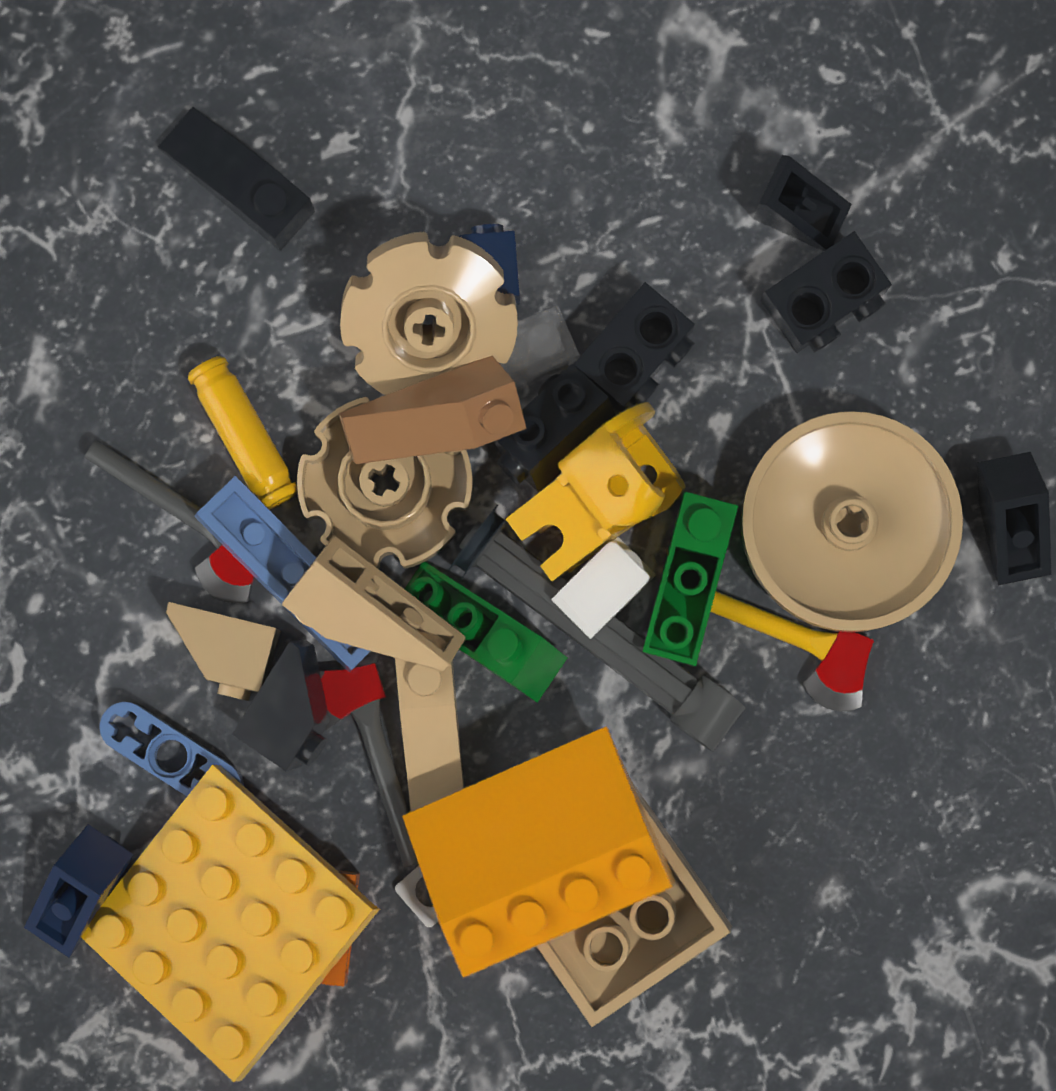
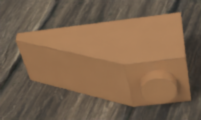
M493 356L476 360L339 413L351 457L355 464L474 449L526 429L515 381Z

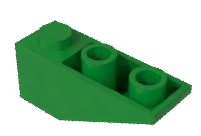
M689 492L683 493L642 652L693 666L697 665L738 505Z
M426 562L421 563L404 588L408 593L466 636L459 648L460 652L536 703H538L568 659V657L544 638Z

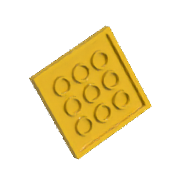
M212 765L105 899L81 938L233 1082L242 1081L380 909L221 765Z

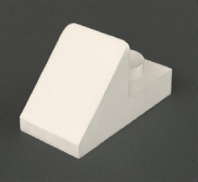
M617 537L614 541H609L551 600L591 639L656 574Z

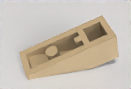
M335 535L281 604L291 611L302 624L313 628L326 639L444 671L450 665L466 636Z
M395 658L411 812L464 789L453 660L444 671Z

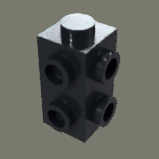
M571 364L561 374H555L548 378L539 389L538 395L522 409L526 429L495 441L501 454L497 463L516 484L519 485L526 480L536 491L541 492L561 473L558 462L616 416L609 396L577 367Z

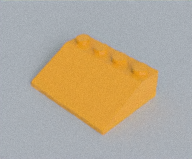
M607 726L402 816L440 926L463 978L673 887L675 882Z

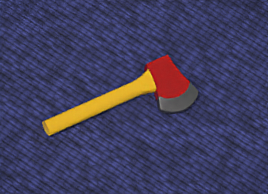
M716 591L711 613L801 648L821 660L815 670L803 682L806 691L815 702L826 709L840 712L862 707L865 670L874 643L873 639L855 632L838 631L837 633L810 629Z

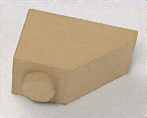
M168 603L166 613L205 679L220 683L217 694L249 701L252 691L259 692L271 672L281 632L279 629L176 603Z

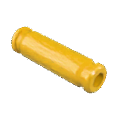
M222 356L211 358L192 369L188 374V381L197 388V395L250 491L257 495L258 499L269 510L273 509L298 493L296 482L292 483L290 480L289 470L237 377L227 368L229 364L227 359Z

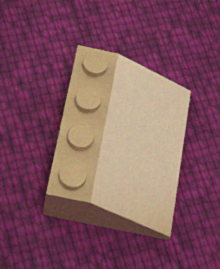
M633 781L632 784L675 879L673 887L537 946L591 1027L731 932V923Z

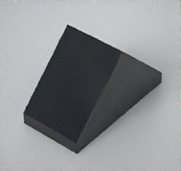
M781 155L753 219L825 251L833 246L852 204L793 158Z

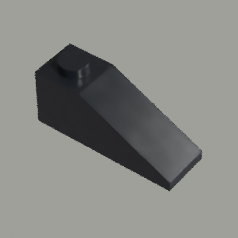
M194 107L187 112L158 146L159 150L280 252L315 212L311 199L268 162Z

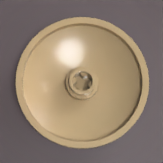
M852 411L826 414L810 419L784 434L771 446L756 466L748 482L741 511V534L744 550L749 565L762 588L779 606L794 617L823 629L841 632H864L879 629L905 619L922 608L933 598L947 580L959 553L963 530L960 495L955 480L940 454L921 435L904 424L881 415Z

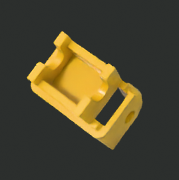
M649 402L635 405L601 426L558 462V467L562 474L554 482L506 518L521 541L537 531L541 534L552 526H556L561 530L564 539L562 546L540 565L551 581L558 578L565 571L569 573L574 571L599 552L609 541L616 539L635 524L670 509L684 492L685 483L644 426L655 414V410ZM643 465H650L656 470L657 478L653 484L640 469Z

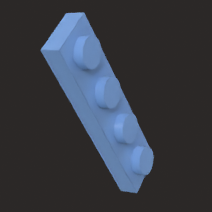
M236 476L194 516L281 604L316 559ZM285 608L348 672L370 652L366 649L324 638L313 628L302 624L291 611Z

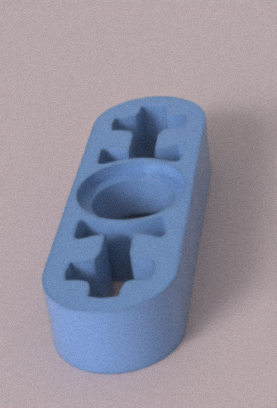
M119 702L110 706L102 715L100 733L104 742L109 747L185 796H188L200 781L198 778H193L191 788L183 783V779L194 771L199 754L207 759V763L200 767L201 770L207 772L212 765H221L244 786L243 777L234 765L142 706L130 702ZM133 712L137 716L134 722L135 727L147 735H151L154 725L161 729V733L149 743L145 758L137 753L145 745L144 743L130 736H126L122 741L116 738L119 731L118 727L113 724L116 716L127 718ZM169 740H176L182 743L187 751L186 764L181 770L173 773L163 770L157 761L159 747Z

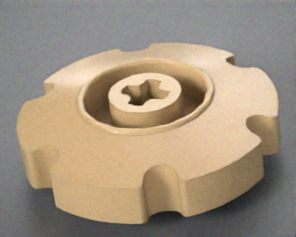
M426 232L402 235L383 243L368 254L367 269L371 274L366 277L353 275L349 278L341 304L340 328L342 342L345 346H355L361 349L355 357V370L370 386L384 395L489 356H493L499 363L506 364L512 354L518 327L515 296L511 293L503 294L497 291L504 284L503 269L490 254L473 242L453 235L446 245L435 246L429 242ZM425 315L436 316L433 319V324H423Z
M363 397L353 400L329 414L314 430L317 438L322 441L321 450L311 456L303 454L300 458L297 490L302 512L309 521L314 519L325 520L326 530L320 537V541L325 546L335 535L377 569L380 568L381 560L387 555L398 557L403 568L413 567L434 557L456 536L455 529L448 523L450 514L456 510H469L473 492V477L468 453L466 450L355 464L351 457L339 413L367 403L369 399ZM388 470L394 471L393 478L399 485V488L396 491L387 489L382 496L376 495L378 488L372 481V478L375 474L384 477Z

